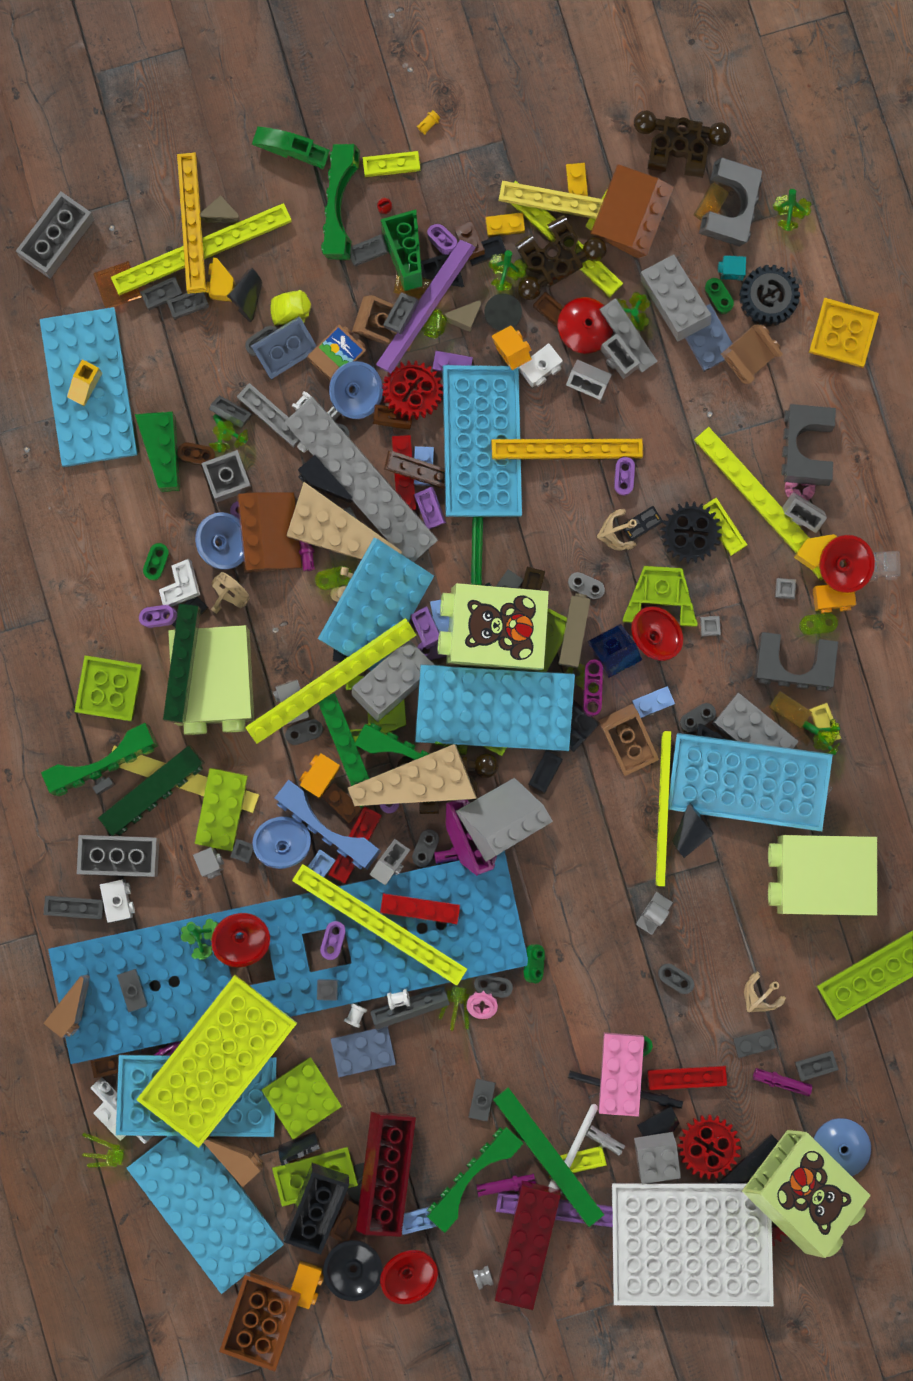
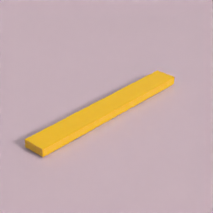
M196 152L177 154L187 293L207 292L200 217Z
M492 439L491 450L492 459H620L622 457L642 459L643 439Z

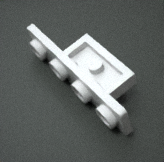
M100 1078L91 1087L93 1092L103 1101L94 1114L121 1141L126 1135H116L117 1092L108 1082ZM153 1136L137 1137L145 1144Z

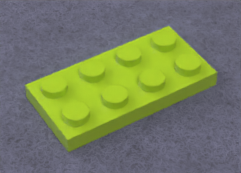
M209 768L195 844L233 851L248 775Z
M344 1147L293 1161L283 1166L272 1167L282 1207L296 1203L312 1163L349 1175L348 1188L358 1186L349 1148Z

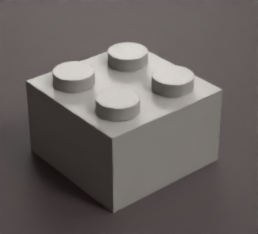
M238 450L202 463L216 502L252 490Z
M673 1132L634 1138L638 1172L642 1184L681 1178L677 1145Z

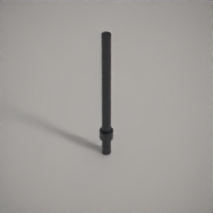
M574 1071L569 1072L568 1078L600 1087L601 1079ZM643 1090L640 1091V1098L657 1102L658 1105L664 1107L668 1105L682 1109L683 1101L669 1098V1095L662 1093L658 1095Z

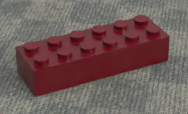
M371 1111L356 1231L364 1235L401 1237L416 1117L407 1114Z
M522 1180L496 1286L495 1301L529 1310L534 1309L561 1196L560 1190Z

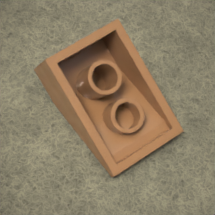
M373 295L363 296L352 332L367 339L389 345L397 333L385 328L383 324L394 304ZM411 343V345L409 346V348L407 349V352H410L412 343Z
M633 704L598 720L624 776L659 760L640 715Z
M88 975L79 977L43 1023L61 1038L73 1036L80 1028L78 1024L82 1018L90 980Z
M209 1136L203 1142L242 1187L264 1167L262 1165L263 1160L257 1153L253 1155L251 1151L213 1136Z

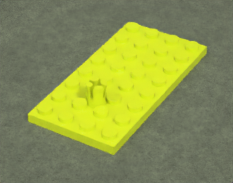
M234 975L136 1100L199 1148L296 1026L297 1022L237 975Z

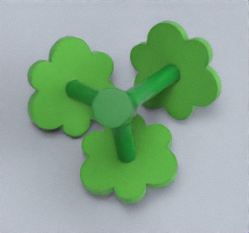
M207 919L203 929L200 926H196L194 922H188L186 926L181 928V940L183 942H188L192 945L197 941L199 948L193 950L194 953L191 955L193 959L203 960L213 954L212 946L201 943V933H204L203 936L206 940L210 939L211 941L212 933L218 925L216 921L213 922L212 919Z

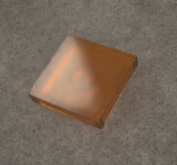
M129 261L93 273L105 308L116 307L141 298L139 288L119 296L111 279V276L130 269Z

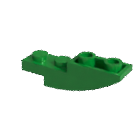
M257 127L251 144L285 158L288 156L321 169H324L330 152L329 149L314 144L312 139L267 127Z

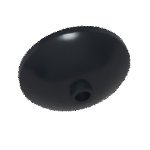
M357 1240L345 1241L335 1246L327 1255L323 1268L324 1280L329 1290L338 1298L346 1301H359L372 1295L380 1284V1277L383 1271L381 1259L374 1248L367 1243ZM355 1265L357 1271L352 1272L350 1266Z

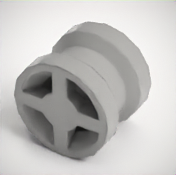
M488 1265L484 1266L482 1270H473L479 1290L483 1289L485 1285H494Z

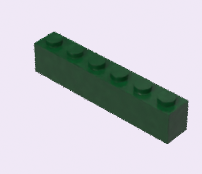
M179 604L163 714L165 722L185 724L201 613L199 606Z
M188 745L98 817V819L111 836L116 834L121 836L128 830L126 826L131 822L136 824L143 818L141 814L146 810L151 812L158 806L157 801L161 798L167 799L173 794L172 789L176 786L180 788L186 784L188 776L192 773L195 776L203 770L202 765L205 762L194 748Z

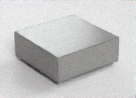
M777 578L775 598L795 599L796 579Z
M720 616L700 617L701 637L721 635Z

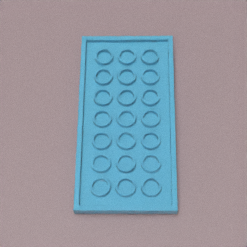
M111 307L40 319L62 467L138 455L115 308ZM82 359L98 367L103 373L85 406L67 398L72 377Z
M443 365L446 517H521V459H492L491 450L492 439H520L519 367L511 370L509 366Z
M420 664L415 742L569 751L575 674Z
M677 733L668 810L685 812L687 805L691 803L702 815L822 831L833 754Z
M119 1055L116 1135L182 1136L136 1100L170 1056ZM270 1057L209 1136L274 1137L275 1111L261 1089L276 1080V1057Z
M167 1136L127 1167V1170L221 1294L284 1245V1242L237 1180L204 1143L198 1148L184 1136Z

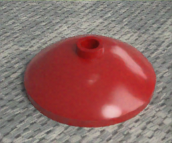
M581 297L570 301L561 310L557 321L558 333L562 342L572 351L580 354L595 353L601 350L602 344L611 338L613 330L599 310L605 306L600 301L589 297ZM585 320H589L591 326H587Z
M841 535L833 538L826 544L820 556L819 568L821 576L829 587L838 592L851 593L862 589L870 581L874 572L875 559L872 549L863 539L854 535ZM841 560L844 562L843 567L840 566Z
M646 607L634 616L631 626L632 636L638 648L645 655L658 661H666L674 658L681 651L683 633L679 623L669 612L659 607Z
M237 913L224 918L215 927L211 937V946L215 956L219 961L231 967H246L256 963L266 954L270 945V933L267 925L259 917L248 913Z
M409 1250L394 1256L385 1265L380 1277L381 1289L384 1295L394 1303H415L427 1296L434 1288L438 1277V1269L433 1258L423 1251Z

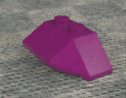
M467 799L448 802L446 804V829L460 863L476 876L493 870L497 856L487 862L484 860L456 813L457 810L468 805L470 802Z

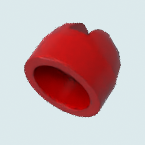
M381 198L377 203L378 211L381 214L390 213L392 202L387 198Z

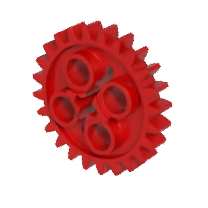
M409 360L406 366L400 362L399 368L396 366L392 373L388 372V377H384L385 383L382 385V389H384L382 396H385L384 403H390L388 409L395 408L394 414L401 412V418L405 414L408 415V420L412 416H415V419L418 420L419 415L426 418V412L432 415L433 409L437 410L438 404H441L442 399L440 397H443V391H441L443 384H439L441 377L435 378L437 371L431 373V366L427 369L424 368V362L421 366H418L416 360L414 365H411ZM407 376H412V377H414L415 379H414V380H409V379L407 378ZM422 378L423 380L418 383L416 390H413L419 379ZM422 387H428L430 390L425 391ZM399 389L402 390L404 393L399 394L395 390ZM416 400L419 404H412L411 401Z
M708 1114L707 1119L700 1115V1121L693 1118V1125L688 1122L686 1123L688 1130L681 1129L685 1135L678 1136L682 1140V1143L677 1144L679 1148H682L678 1155H684L680 1161L682 1163L688 1162L685 1167L687 1170L693 1167L691 1172L693 1175L699 1171L700 1178L705 1173L707 1179H710L711 1174L717 1179L718 1172L725 1176L724 1169L727 1168L732 1171L730 1164H737L734 1157H740L736 1153V1150L741 1149L740 1146L736 1145L740 1138H734L738 1132L736 1130L730 1131L733 1127L732 1124L725 1126L726 1119L719 1122L718 1115L715 1116L714 1120H712L710 1114ZM704 1128H709L711 1131L710 1136L707 1138L701 1136V1131ZM694 1137L700 1138L707 1144L711 1143L715 1149L724 1153V1156L718 1155L711 1149L706 1151L707 1148L694 1140ZM725 1138L727 1146L719 1148L718 1141ZM693 1145L700 1146V1152L696 1155L691 1154V1147ZM711 1155L717 1157V1162L714 1165H709L707 1162Z

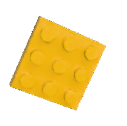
M824 298L808 353L863 368L879 313Z

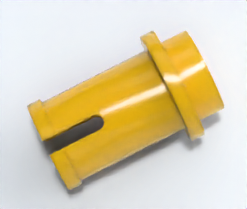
M433 110L428 112V116L417 125L418 130L424 135L435 124L439 123L440 117Z

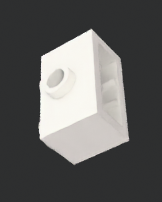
M548 343L531 356L532 360L519 366V372L533 388L535 385L538 387L542 385L550 374L555 375L562 369L563 360Z
M123 879L100 884L107 923L133 918L132 913H135V907L133 902L129 900L128 894H131L130 884L126 883V880Z

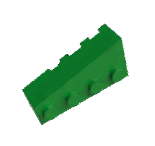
M416 209L380 219L382 235H384L404 291L423 286Z
M173 411L135 414L159 490L161 492L180 491L176 417Z

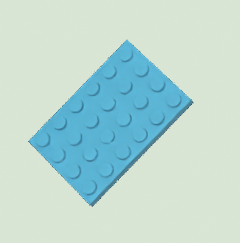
M373 538L318 639L349 657L406 618L409 622L411 614L415 612L434 575L379 539ZM387 655L386 657H384L383 659L369 667L368 670L372 671L389 655Z

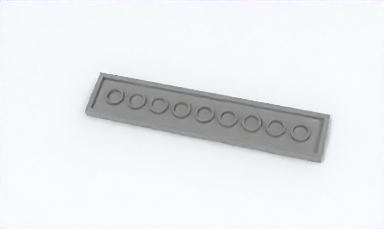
M311 397L284 422L312 455H316L353 497L354 503L388 542L402 551L403 556L415 562L438 541L437 537L314 397Z

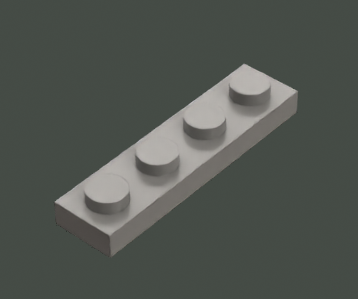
M616 298L599 309L614 333L620 336L640 362L638 368L640 372L645 371L658 362Z
M250 383L237 396L238 400L293 448L300 440L284 423L289 418Z

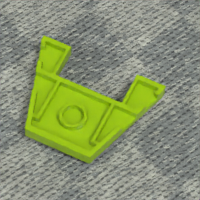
M644 566L622 622L632 623L634 616L641 610V604L680 606V626L697 627L698 623L693 611L683 569Z
M356 676L347 682L346 690H352V687L364 676ZM405 700L401 701L378 722L368 713V724L375 723L382 727L381 731L386 734L406 726ZM362 729L350 730L355 742Z

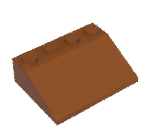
M618 164L590 234L635 258L647 256L674 187L659 178Z
M294 492L238 494L237 503L244 572L302 568L299 540L287 537L296 507Z
M247 1272L244 1275L219 1352L275 1372L301 1293L266 1277Z

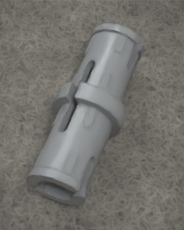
M591 1125L585 1136L598 1142L600 1147H606L620 1156L625 1145L610 1137L609 1133L605 1134Z

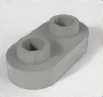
M573 573L568 579V586L572 591L587 595L589 599L598 600L605 592L602 582L583 573ZM577 578L580 579L581 584L576 585L574 583V580ZM592 587H598L599 591L594 593Z

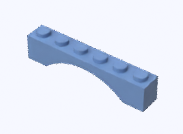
M289 779L275 796V799L279 801L277 805L284 811L289 809L293 812V818L300 823L305 821L309 824L306 828L315 835L317 832L322 834L324 842L330 846L332 844L338 847L337 852L345 858L348 855L353 858L352 863L359 869L364 867L368 870L382 852L364 837H346L327 829L313 813L307 793Z

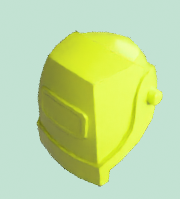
M302 290L283 293L271 299V317L276 326L285 325L298 316L305 323V319L309 317L311 303L307 294L302 292Z

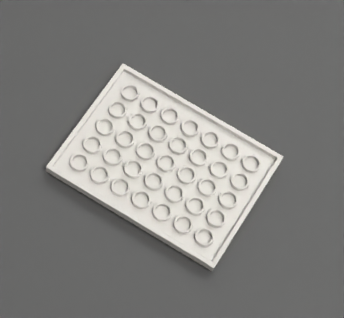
M612 1183L614 1305L774 1306L772 1220L742 1192L747 1183Z

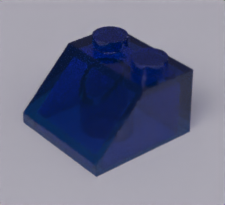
M622 624L588 641L596 659L601 662L603 671L608 678L642 661L636 643Z

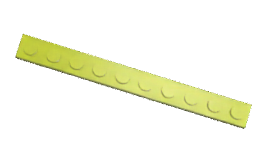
M284 203L203 237L204 259L291 223L292 220ZM184 246L111 276L118 295L125 294L185 268Z
M710 427L705 429L694 441L794 552L797 553L802 544L809 539L808 535L792 521L791 517L784 513L779 503ZM816 566V568L812 571L820 580H822L823 578L820 573V568Z
M403 619L245 728L256 744H258L416 636V633L407 619Z
M302 864L292 881L453 984L458 985L467 971V968L307 866Z

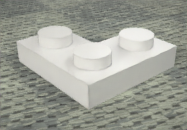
M187 559L172 565L176 583L159 589L162 604L171 607L199 596L200 592L192 561Z

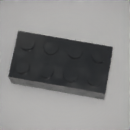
M315 1163L311 1164L284 1230V1243L321 1255L348 1190L349 1175Z

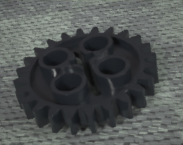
M695 501L692 506H689L688 502H686L684 508L678 504L679 510L677 511L671 508L673 514H666L669 520L662 521L666 527L660 528V531L665 532L664 535L660 536L661 539L667 540L663 543V546L669 545L667 553L673 551L672 558L679 555L680 562L683 558H686L687 564H689L690 559L697 563V558L699 557L704 561L705 554L711 557L710 550L717 551L714 544L720 545L721 543L716 538L722 537V534L717 533V531L722 529V526H716L720 519H713L716 513L709 514L710 507L704 510L703 503L696 507ZM681 517L688 520L687 526L680 527L677 523L678 519ZM700 519L707 522L706 528H698L696 525L697 521ZM690 528H694V532H707L708 535L693 534V537H689L688 533H675L674 530L689 531ZM683 536L686 539V543L683 546H678L675 543L677 537ZM702 538L705 541L704 547H696L694 544L695 540Z

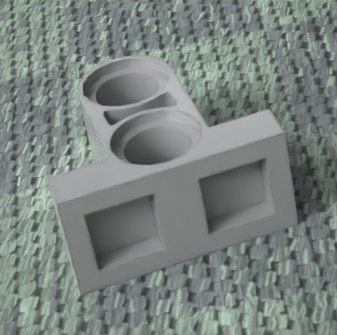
M656 892L635 925L652 935L668 916V909L673 902Z

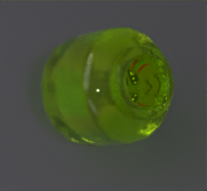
M434 309L421 328L424 335L430 338H438L443 335L447 322L446 316L442 314L441 310Z

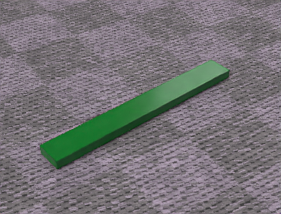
M509 1087L492 1099L587 1227H590L603 1217V1212Z

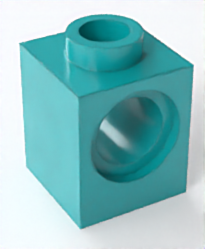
M724 255L722 261L718 262V273H721V279L743 280L746 275V257Z

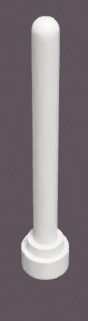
M596 1104L590 1106L564 1161L569 1168L598 1110ZM551 1179L548 1187L560 1190Z

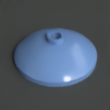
M359 361L348 362L339 367L331 378L329 386L331 402L334 408L345 417L352 419L365 418L374 412L375 404L379 405L382 399L381 378L378 372L367 363ZM350 387L353 388V391L351 393L349 392Z
M224 512L214 513L203 519L197 528L195 537L196 547L201 558L208 565L221 570L231 569L243 562L239 519Z
M276 817L264 822L256 830L253 837V850L258 860L266 866L278 869L289 868L300 863L307 856L311 846L310 833L306 826L290 817Z
M837 1118L827 1121L817 1130L813 1138L851 1176L862 1171L870 1159L871 1142L869 1136L858 1123L852 1120ZM843 1146L847 1147V1152L845 1153L841 1152Z

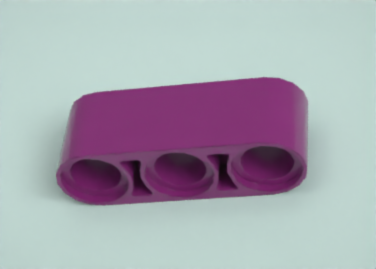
M590 660L584 669L583 710L590 717L598 715L602 708L603 666L598 660ZM589 665H597L599 668L598 673L591 674L588 670ZM591 683L596 684L598 692H589L588 685ZM591 702L595 703L598 707L594 713L587 709V705Z

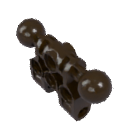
M648 110L639 112L634 118L635 129L643 135L650 134L654 130L662 131L652 139L647 169L666 172L669 155L685 157L684 175L703 178L708 153V145L701 137L708 138L715 146H723L730 141L731 130L727 124L722 122L707 127L702 126L703 122L693 121L685 117L674 118L665 116V120L657 119ZM684 125L687 131L681 132L678 126ZM662 140L666 146L659 147L656 142ZM675 144H682L684 149L677 150ZM699 146L703 152L696 153L693 148Z
M564 215L547 224L555 242L548 243L543 249L538 246L532 235L517 242L515 247L529 271L542 274L537 278L530 276L523 278L518 284L519 295L525 300L536 299L541 293V288L549 284L551 287L559 281L568 278L569 275L583 268L582 263L587 260H601L607 252L605 242L599 238H590L585 242L583 250L576 254L578 237ZM571 239L574 241V244L571 247H566L564 242ZM551 249L558 251L554 257L549 256L547 253ZM534 259L542 261L539 266H533L531 262ZM560 265H565L567 271L560 273L557 271V268Z
M481 754L476 760H467V757H461L466 771L476 772L480 777L489 778L498 771V761L491 754ZM405 755L400 758L397 767L412 762L414 759ZM469 776L477 796V783ZM467 799V800H468V802L471 803V802L475 801L476 799ZM439 801L419 802L420 814H439Z

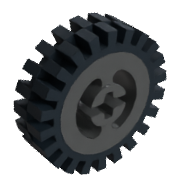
M764 265L763 268L760 266L755 271H752L742 284L739 294L741 296L739 299L740 304L742 303L741 308L747 312L745 314L747 317L750 316L752 318L751 321L754 323L758 321V325L767 324V326H771L774 324L776 326L780 322H785L799 304V284L795 283V277L792 278L790 276L791 272L787 271L786 273L783 271L785 269L783 267L778 269L776 268L777 265H772V267ZM777 288L780 290V292H781V294H782V302H779V301H778V297H779V295H780V292H779V291L776 292V293L773 295V297L769 296V297L765 298V296L767 295V293H768V295H771V294H773V293L776 291ZM757 289L762 291L760 300L764 299L763 303L757 297Z

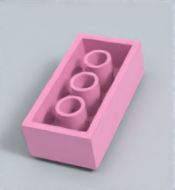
M604 1032L599 1114L639 1117L644 1046L643 1035Z

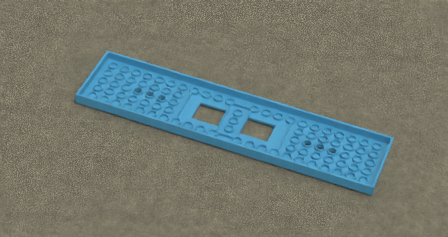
M505 851L497 855L493 870L477 876L461 864L459 860L403 872L398 875L394 874L386 886L377 879L338 886L379 913L383 893L460 905L458 923H447L446 928L443 930L436 928V921L385 913L380 914L399 926L406 927L410 933L467 968L461 980L527 966L528 957ZM311 892L48 949L59 1003L80 976H90L82 1018L78 1024L80 1028L73 1036L65 1037L71 1064L181 1041L187 1036L232 978L230 967L219 961L214 952L203 960L192 958L193 950L199 948L197 941L191 945L181 940V928L186 926L188 922H194L196 926H200L203 929L207 919L220 923L224 918L237 913L252 914L263 920L270 933L269 951L275 980L249 986L289 1017L387 996V993L403 992L404 989H407L408 992L449 983L450 981ZM333 921L341 922L346 929V938L352 963L310 972L303 934L324 930ZM419 923L427 925L428 930L426 933L420 934L417 932L416 927ZM201 933V943L211 946L210 939L206 940L203 936L204 933ZM137 969L148 1006L128 1012L117 975ZM172 976H177L180 979V984L177 987H172L169 983ZM318 979L338 980V1000H317ZM153 980H157L161 984V988L158 991H153L150 987Z

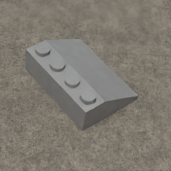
M515 778L456 811L486 862L553 822L544 805Z

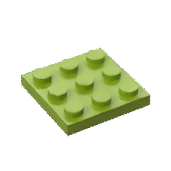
M85 655L75 712L132 722L142 665Z
M311 1057L261 1089L292 1139H295L342 1107Z

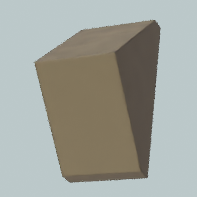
M221 195L205 208L200 215L202 222L232 224L240 222L238 213Z
M478 300L445 313L446 322L471 332L481 310V301Z

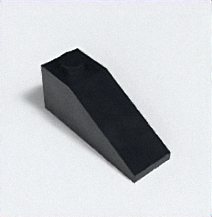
M316 455L298 469L300 474L298 478L302 483H308L314 489L349 503L353 501V497Z

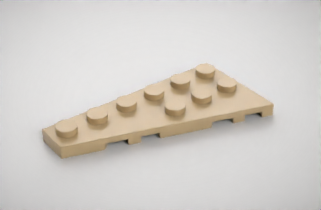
M303 483L287 537L362 560L373 538H377L402 554L401 550L307 483Z
M456 744L348 787L354 806L477 799Z

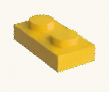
M585 163L566 164L568 193L588 196Z
M523 212L485 217L488 237L525 233Z

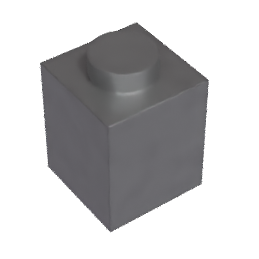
M318 979L317 1000H338V980Z

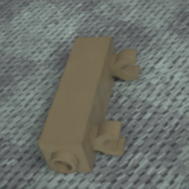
M576 593L575 596H571L559 666L578 668L591 600L587 598V595Z

